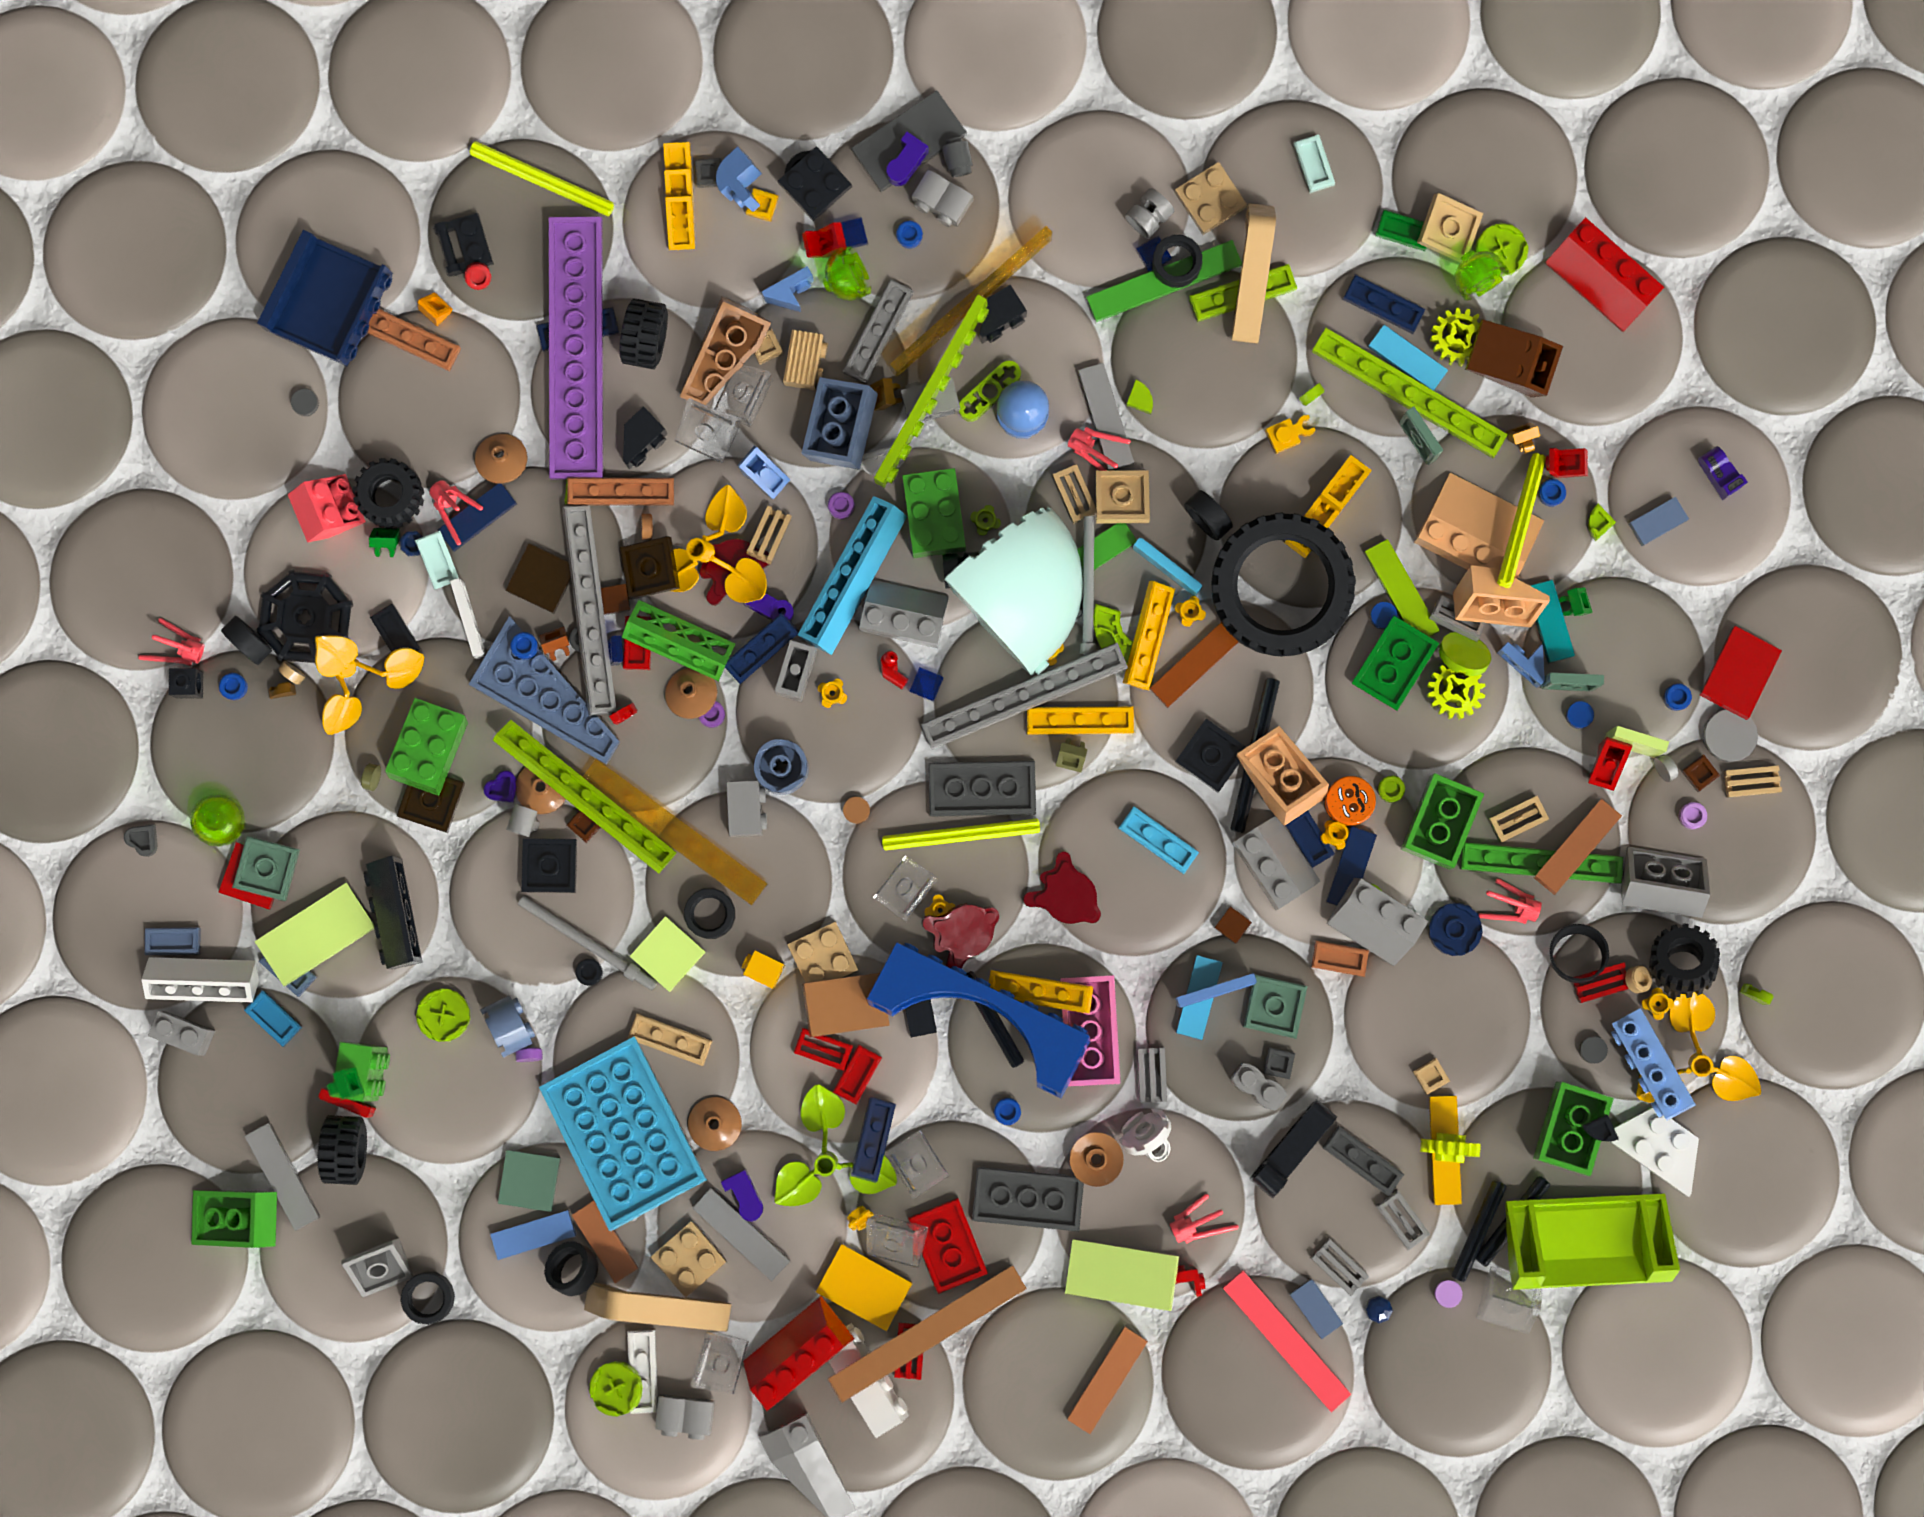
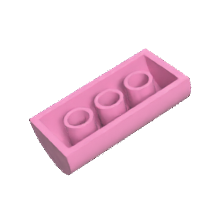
M1115 976L1060 978V981L1093 986L1090 1013L1062 1009L1063 1023L1071 1027L1073 1024L1079 1025L1088 1031L1087 1035H1090V1043L1068 1086L1121 1084Z

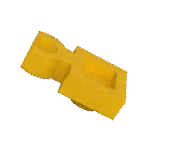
M1309 415L1300 417L1294 425L1289 418L1265 429L1275 454L1300 444L1301 441L1298 436L1308 437L1315 432V428L1306 430L1302 427V423L1310 419Z

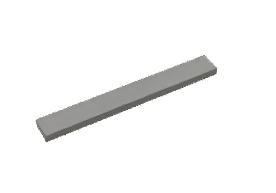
M590 505L564 506L562 512L588 715L614 714L617 711Z
M1117 642L924 722L921 726L930 748L935 749L1128 669V666Z

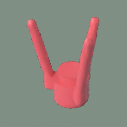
M1088 427L1084 431L1079 428L1075 429L1069 439L1068 447L1074 449V453L1083 457L1100 471L1108 470L1092 458L1089 453L1113 468H1117L1118 464L1093 449L1095 440L1092 439V436L1119 443H1131L1130 439L1094 431Z
M438 481L429 491L430 496L435 500L433 506L439 511L455 543L460 545L461 541L444 507H452L455 511H459L460 508L455 503L456 497H459L480 511L483 510V506L460 492L456 486L450 487L446 481Z
M159 618L158 622L186 640H182L179 643L158 635H152V639L178 648L177 654L182 656V658L155 655L138 656L139 660L181 663L191 666L192 663L198 664L200 662L205 644L200 643V638L191 636L170 622Z
M1497 878V884L1521 898L1516 900L1490 890L1486 894L1514 905V912L1518 915L1478 914L1479 918L1517 921L1526 924L1527 920L1533 922L1537 920L1542 903L1534 900V896L1526 894Z
M1204 1194L1182 1213L1174 1216L1175 1221L1169 1224L1178 1243L1185 1240L1186 1244L1196 1239L1237 1230L1238 1225L1235 1224L1195 1233L1197 1232L1195 1227L1223 1214L1222 1210H1218L1192 1222L1190 1217L1185 1219L1186 1216L1209 1198L1208 1194Z

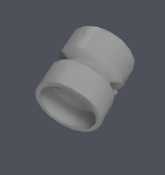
M1152 188L1140 198V205L1135 204L1125 214L1128 223L1147 239H1150L1159 229V222L1165 223L1175 211L1170 202Z

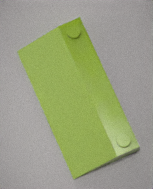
M1665 1194L1506 1201L1505 1203L1508 1265L1513 1290L1672 1282L1680 1271Z

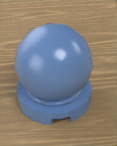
M1016 381L1001 391L997 400V420L1008 435L1015 438L1028 439L1044 429L1049 417V400L1046 392L1039 385L1031 381Z

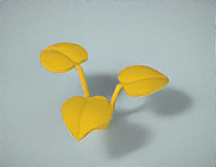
M724 486L714 496L706 511L705 520L707 527L718 532L709 536L703 535L702 539H691L687 544L686 550L680 548L673 549L680 589L671 590L672 592H685L692 589L699 579V573L695 568L698 565V561L703 563L712 561L732 572L725 580L726 593L732 600L739 603H749L761 600L764 597L767 589V579L761 565L752 559L742 558L734 568L714 556V546L709 542L722 536L724 531L730 533L738 531L746 521L747 509L745 503L732 486Z
M337 635L316 636L315 664L318 672L326 677L336 676L344 691L343 696L334 694L325 703L322 712L324 731L328 735L344 731L353 726L361 715V702L354 696L349 697L350 692L344 681V677H351L355 673L356 666L379 676H386L388 687L400 689L408 686L418 677L423 667L424 654L412 648L396 649L385 660L384 668L386 671H380L355 659L358 649L356 644L349 638Z
M1695 992L1692 998H1686V994H1681L1680 998L1676 997L1674 999V1007L1670 1009L1669 1013L1670 1022L1678 1032L1690 1031V1036L1696 1053L1692 1054L1688 1060L1689 1067L1678 1069V1074H1690L1693 1072L1699 1077H1705L1711 1072H1717L1712 1079V1087L1720 1098L1727 1101H1739L1761 1095L1758 1076L1746 1060L1738 1056H1727L1721 1061L1720 1068L1713 1067L1712 1060L1702 1053L1695 1030L1705 1031L1713 1024L1715 1008L1712 1002L1704 994L1697 995ZM1638 1082L1637 1098L1648 1103L1654 1102L1655 1099L1651 1092L1645 1094Z

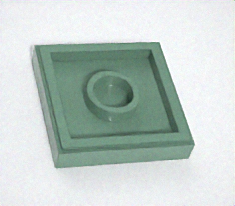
M1412 407L1407 410L1399 424L1426 465H1430L1437 460L1444 450L1416 408Z
M1549 673L1545 676V682L1540 688L1544 690L1592 692L1604 684V675Z
M247 836L232 888L286 901L300 850Z
M1255 975L1257 982L1251 988L1243 1027L1297 1039L1308 986Z
M506 1150L498 1204L552 1212L561 1158Z

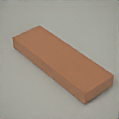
M592 1201L571 1215L614 1283H617L638 1269L637 1264L615 1230H608L595 1201Z

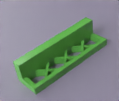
M638 600L632 611L622 638L717 681L720 680L736 644L641 600ZM639 611L649 614L653 620L646 621L637 617ZM669 623L675 626L677 631L670 632L664 629L662 624ZM687 635H696L700 638L701 642L694 643L688 639ZM718 645L726 649L724 656L714 652L711 646Z

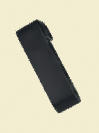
M1315 1099L1255 1170L1249 1180L1269 1197L1274 1198L1285 1186L1290 1174L1330 1128L1337 1116Z

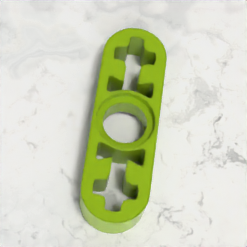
M1005 361L1001 363L960 401L959 414L963 420L968 422L978 420L997 402L1003 389L1000 383L993 378L997 376L998 380L1003 378L1005 368L1007 370L1013 368L1015 370V378L1007 377L1003 381L1004 386L1007 387L1009 384L1020 380L1021 369L1016 362ZM988 384L994 385L998 391L997 395L993 398L985 397L982 393L984 386ZM978 394L980 400L986 403V405L982 406L980 402L975 407V414L971 412L966 414L965 404L973 405L977 401L974 395Z

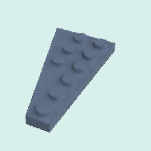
M509 616L469 685L607 765L620 741L597 715H588L586 702L539 649L534 657L527 660L519 659L513 654L511 641L516 634L523 631Z

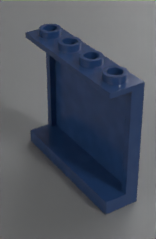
M303 230L257 324L267 332L347 367L349 362L357 355V346L361 338L369 330V321L372 315L377 313L380 308V299L384 291L389 289L393 273L386 265L382 264L379 266L317 239L312 233Z

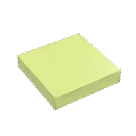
M1616 726L1606 732L1605 738L1609 737L1632 744L1631 751L1652 758L1667 752L1669 741L1620 726Z
M665 916L630 957L665 989L671 992L706 952Z

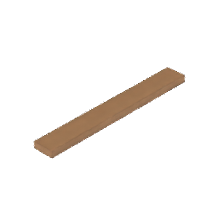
M1012 1265L828 1378V1381L840 1402L843 1403L1027 1288Z

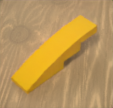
M690 142L663 143L669 250L695 249Z
M1350 455L1304 517L1313 518L1326 528H1329L1372 470ZM1291 540L1284 542L1304 558L1311 552L1310 548L1301 543Z

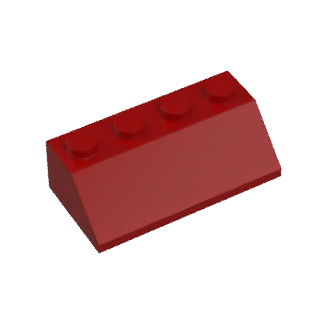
M1586 217L1545 262L1546 265L1622 332L1631 325L1664 289L1661 283Z
M822 1296L817 1298L743 1361L749 1388L766 1411L779 1403L855 1339Z

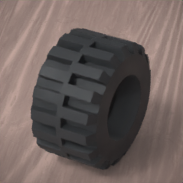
M635 298L631 300L625 312L620 337L619 353L622 364L655 369L663 353L667 332L668 311L665 304Z
M380 458L378 463L374 460L369 462L370 467L367 469L363 467L360 470L362 475L360 477L356 476L354 480L357 486H353V493L356 496L353 499L358 506V510L370 522L379 527L393 528V526L400 528L403 527L404 522H412L413 519L411 517L414 514L418 516L420 513L418 507L419 505L423 506L424 503L422 499L424 489L421 487L420 479L411 468L403 462H398L396 459L390 458V461H387L385 458ZM388 480L399 481L402 484L400 500L390 507L378 506L375 501L377 488Z
M1684 923L1682 928H1678L1677 924L1672 925L1670 931L1664 929L1661 931V937L1657 935L1651 949L1649 968H1651L1650 974L1652 979L1656 978L1655 984L1658 987L1664 986L1663 992L1669 994L1672 991L1675 992L1674 997L1680 998L1681 994H1686V998H1692L1694 992L1697 995L1703 994L1704 988L1708 990L1712 986V981H1715L1720 962V950L1716 948V940L1714 938L1709 939L1710 933L1705 930L1702 933L1699 926L1694 925V928H1688L1689 924ZM1677 952H1687L1694 955L1699 960L1700 965L1690 970L1679 969L1670 962L1669 957Z
M328 1115L322 1124L318 1143L317 1160L321 1181L326 1184L357 1185L363 1176L366 1163L367 1129L362 1117Z

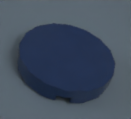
M1461 903L1446 904L1438 908L1431 916L1428 925L1429 938L1434 947L1441 953L1449 956H1462L1473 951L1480 943L1483 934L1478 914L1471 907Z

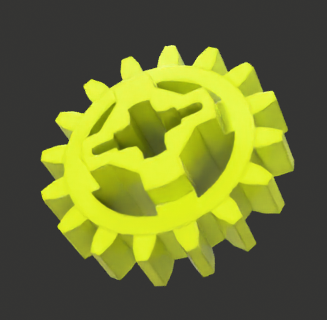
M1456 308L1454 315L1447 310L1444 313L1445 319L1439 316L1436 320L1439 326H1433L1431 329L1436 335L1430 338V342L1437 343L1433 348V352L1441 351L1442 354L1439 359L1449 358V365L1458 360L1459 366H1463L1465 359L1467 361L1472 350L1470 340L1473 336L1477 335L1480 323L1477 322L1479 314L1473 317L1469 316L1470 309L1461 314L1460 309ZM1460 321L1466 322L1469 325L1462 324ZM1447 326L1448 336L1443 339V329ZM1457 333L1458 336L1463 335L1464 339H1455L1454 336ZM1449 349L1456 350V351H1458L1459 353H1455V352H1453V351H1451V350H1449Z
M1440 666L1439 672L1441 674L1434 672L1431 675L1435 682L1427 683V687L1433 689L1432 692L1427 694V697L1434 698L1435 700L1430 706L1436 707L1438 705L1440 707L1439 715L1448 712V719H1452L1454 714H1457L1459 720L1463 719L1464 712L1471 716L1474 714L1472 707L1476 709L1481 707L1477 700L1485 698V694L1480 693V690L1486 686L1483 683H1478L1482 675L1467 676L1465 675L1466 672L1459 671L1457 673L1449 667L1446 669L1445 666ZM1453 673L1461 674L1465 676L1466 679L1464 680L1456 678V676ZM1441 680H1443L1442 683L1444 684V691L1440 695L1439 685ZM1453 686L1461 688L1459 695L1451 693ZM1473 687V696L1471 701H1469V688ZM1446 702L1456 703L1457 706L1460 707V708L1450 707V706H1448V705L1445 704V703H1446Z
M1437 1133L1436 1140L1421 1139L1420 1152L1435 1153V1160L1464 1163L1465 1156L1480 1157L1481 1144L1467 1143L1466 1135Z

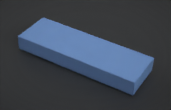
M1253 973L1177 997L1175 1000L1177 1006L1182 1008L1255 985L1257 981Z
M569 1210L490 1234L498 1260L577 1236Z

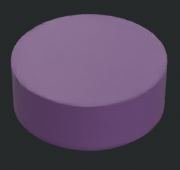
M837 492L830 497L828 508L833 517L846 519L853 514L855 504L853 498L848 493Z
M715 701L713 707L705 715L699 717V720L706 727H718L725 719V710L720 703Z
M523 1048L515 1052L516 1062L543 1060L541 1048Z

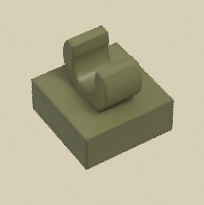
M1067 738L1065 743L1061 744L1056 766L1081 773L1088 749H1085V743L1082 741L1080 747L1070 745L1071 739Z

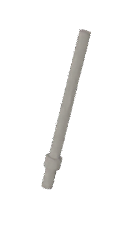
M1084 516L1083 643H1080V654H1083L1082 657L1096 652V643H1093L1094 516Z
M523 896L520 899L518 905L622 971L624 977L632 982L636 980L651 991L655 988L657 981L640 971L641 968L633 962L629 964L529 898Z

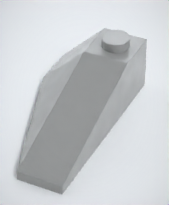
M808 1412L759 1437L771 1463L825 1517H845L856 1511Z

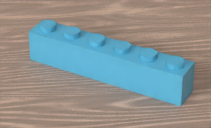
M875 496L871 499L798 633V636L811 646L830 655L833 654L907 518L895 505Z

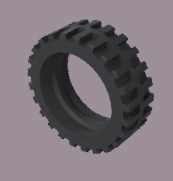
M1280 512L1267 516L1263 515L1242 525L1227 539L1217 556L1212 572V599L1217 615L1226 630L1245 647L1271 656L1300 655L1326 643L1340 630V627L1347 619L1355 597L1356 577L1354 576L1351 557H1349L1345 545L1342 541H1339L1331 529L1326 528L1313 518L1310 519L1302 516V514H1285ZM1291 540L1307 546L1320 558L1327 572L1328 593L1322 609L1310 622L1296 629L1274 630L1260 625L1247 614L1238 595V576L1244 561L1256 548L1271 541Z

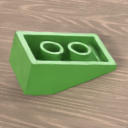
M193 1190L191 1245L246 1248L274 1247L276 1244L277 1192Z

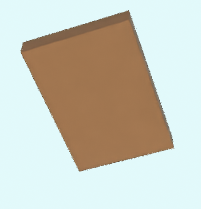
M880 973L802 984L810 1037L890 1026L888 1014L870 1006L867 1001Z

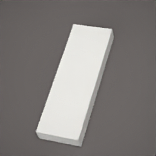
M459 578L451 580L450 583L472 655L477 660L486 656L485 648L465 583Z
M655 1329L627 1331L629 1365L638 1372L643 1384L642 1398L638 1406L630 1414L657 1413L658 1385Z

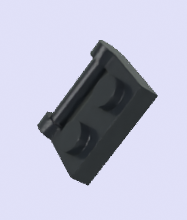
M478 213L433 225L435 234L439 236L447 263L445 267L447 276L463 274L466 267L473 262H481L487 266L494 264ZM456 230L465 260L463 263H457L449 232Z

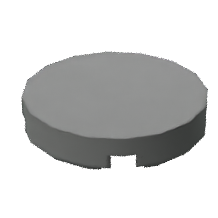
M1722 710L1714 714L1705 724L1703 739L1707 750L1716 759L1725 762H1736L1749 756L1755 749L1758 733L1751 717L1745 720L1728 710Z

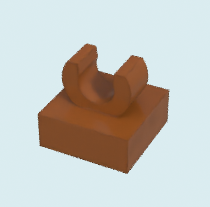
M565 627L539 635L544 654L549 653L551 660H556L554 652L558 649H563L565 655L569 656L568 646L570 644Z

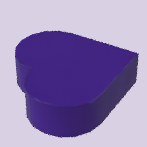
M509 771L498 773L495 780H490L485 784V796L493 801L514 803L517 780L515 775Z

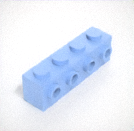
M1641 1008L1612 1023L1615 1030L1611 1031V1034L1618 1046L1624 1044L1628 1052L1624 1057L1631 1069L1637 1068L1642 1076L1637 1080L1645 1094L1651 1092L1655 1099L1651 1105L1658 1117L1664 1115L1668 1121L1696 1106Z

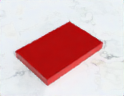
M1734 626L1699 695L1748 720L1782 650Z
M959 1198L908 1218L938 1294L988 1274Z

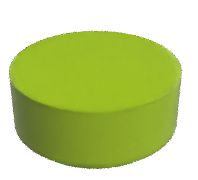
M1318 383L1298 399L1303 406H1307L1323 394L1325 389Z
M1387 776L1378 784V795L1385 802H1397L1405 793V785L1399 777Z

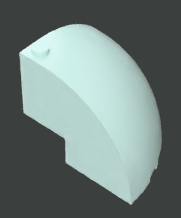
M1050 507L1046 510L1040 508L1035 513L1032 511L1020 519L1022 522L1020 525L1012 523L998 534L1001 537L1000 539L996 540L993 538L990 541L988 540L979 551V556L973 558L969 556L945 578L952 592L977 617L979 623L1031 677L1035 673L1041 674L1049 666L1048 659L1055 654L1067 639L1079 613L1083 592V571L1077 546L1064 522Z

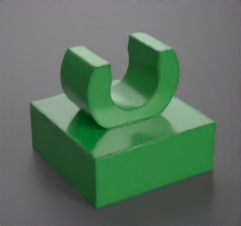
M373 528L369 536V547L375 548L374 553L376 557H380L381 548H388L390 557H394L400 539V529Z
M1585 587L1568 590V596L1559 598V602L1569 601L1571 603L1570 610L1563 612L1564 616H1584L1593 613Z
M356 1067L333 1073L335 1082L326 1085L329 1095L337 1093L340 1095L341 1100L364 1093Z

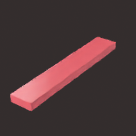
M1243 1270L1223 1287L1225 1292L1330 1412H1333L1352 1395Z

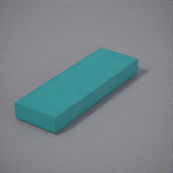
M1553 580L1531 585V587L1550 596L1549 603L1536 620L1548 664L1574 657L1575 653Z

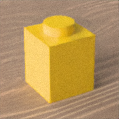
M754 951L753 955L748 953L742 965V968L745 969L743 975L772 989L775 988L785 967L784 964L757 951Z

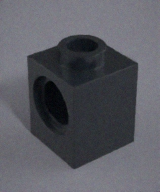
M169 668V695L176 699L203 698V672L196 668Z

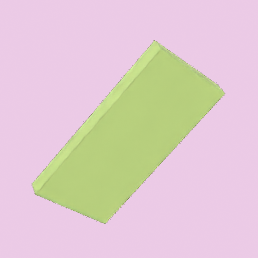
M345 883L254 942L285 987L374 930V924L348 884Z
M1072 1239L1065 1294L1172 1311L1179 1256Z

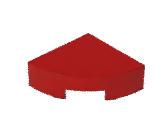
M631 703L609 717L615 725H618L636 714L638 710L634 703Z

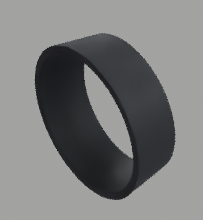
M1568 925L1555 934L1550 944L1549 952L1553 969L1561 978L1572 983H1585L1594 979L1602 973L1609 961V947L1606 939L1598 930L1588 925ZM1572 934H1581L1591 938L1601 951L1602 961L1599 970L1595 975L1587 978H1574L1566 975L1557 967L1553 959V952L1557 943L1562 938Z

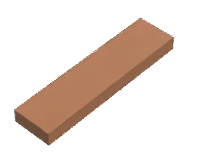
M380 309L372 315L369 321L367 334L449 372L461 350L460 346Z
M568 478V505L674 506V478Z
M1601 799L1536 874L1534 879L1555 895L1622 815Z
M1124 1326L1067 1420L1091 1434L1148 1341Z

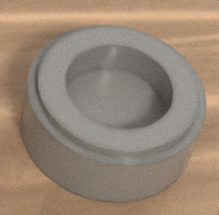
M1663 754L1654 760L1657 772L1666 782H1670L1678 777L1677 766L1668 755Z

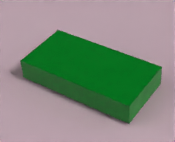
M1383 210L1375 234L1376 237L1421 251H1426L1427 248L1417 243L1424 224L1423 221Z

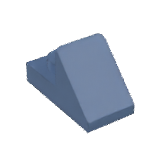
M808 266L763 290V299L766 303L801 312L800 305L793 293L796 291L797 293H802L811 287L810 283L814 282L813 275Z
M753 446L737 465L745 477L752 480L772 499L790 481L756 446Z
M1507 642L1497 652L1534 687L1538 688L1545 682L1542 644L1528 658L1524 656L1526 654L1525 651L1515 643L1511 645Z

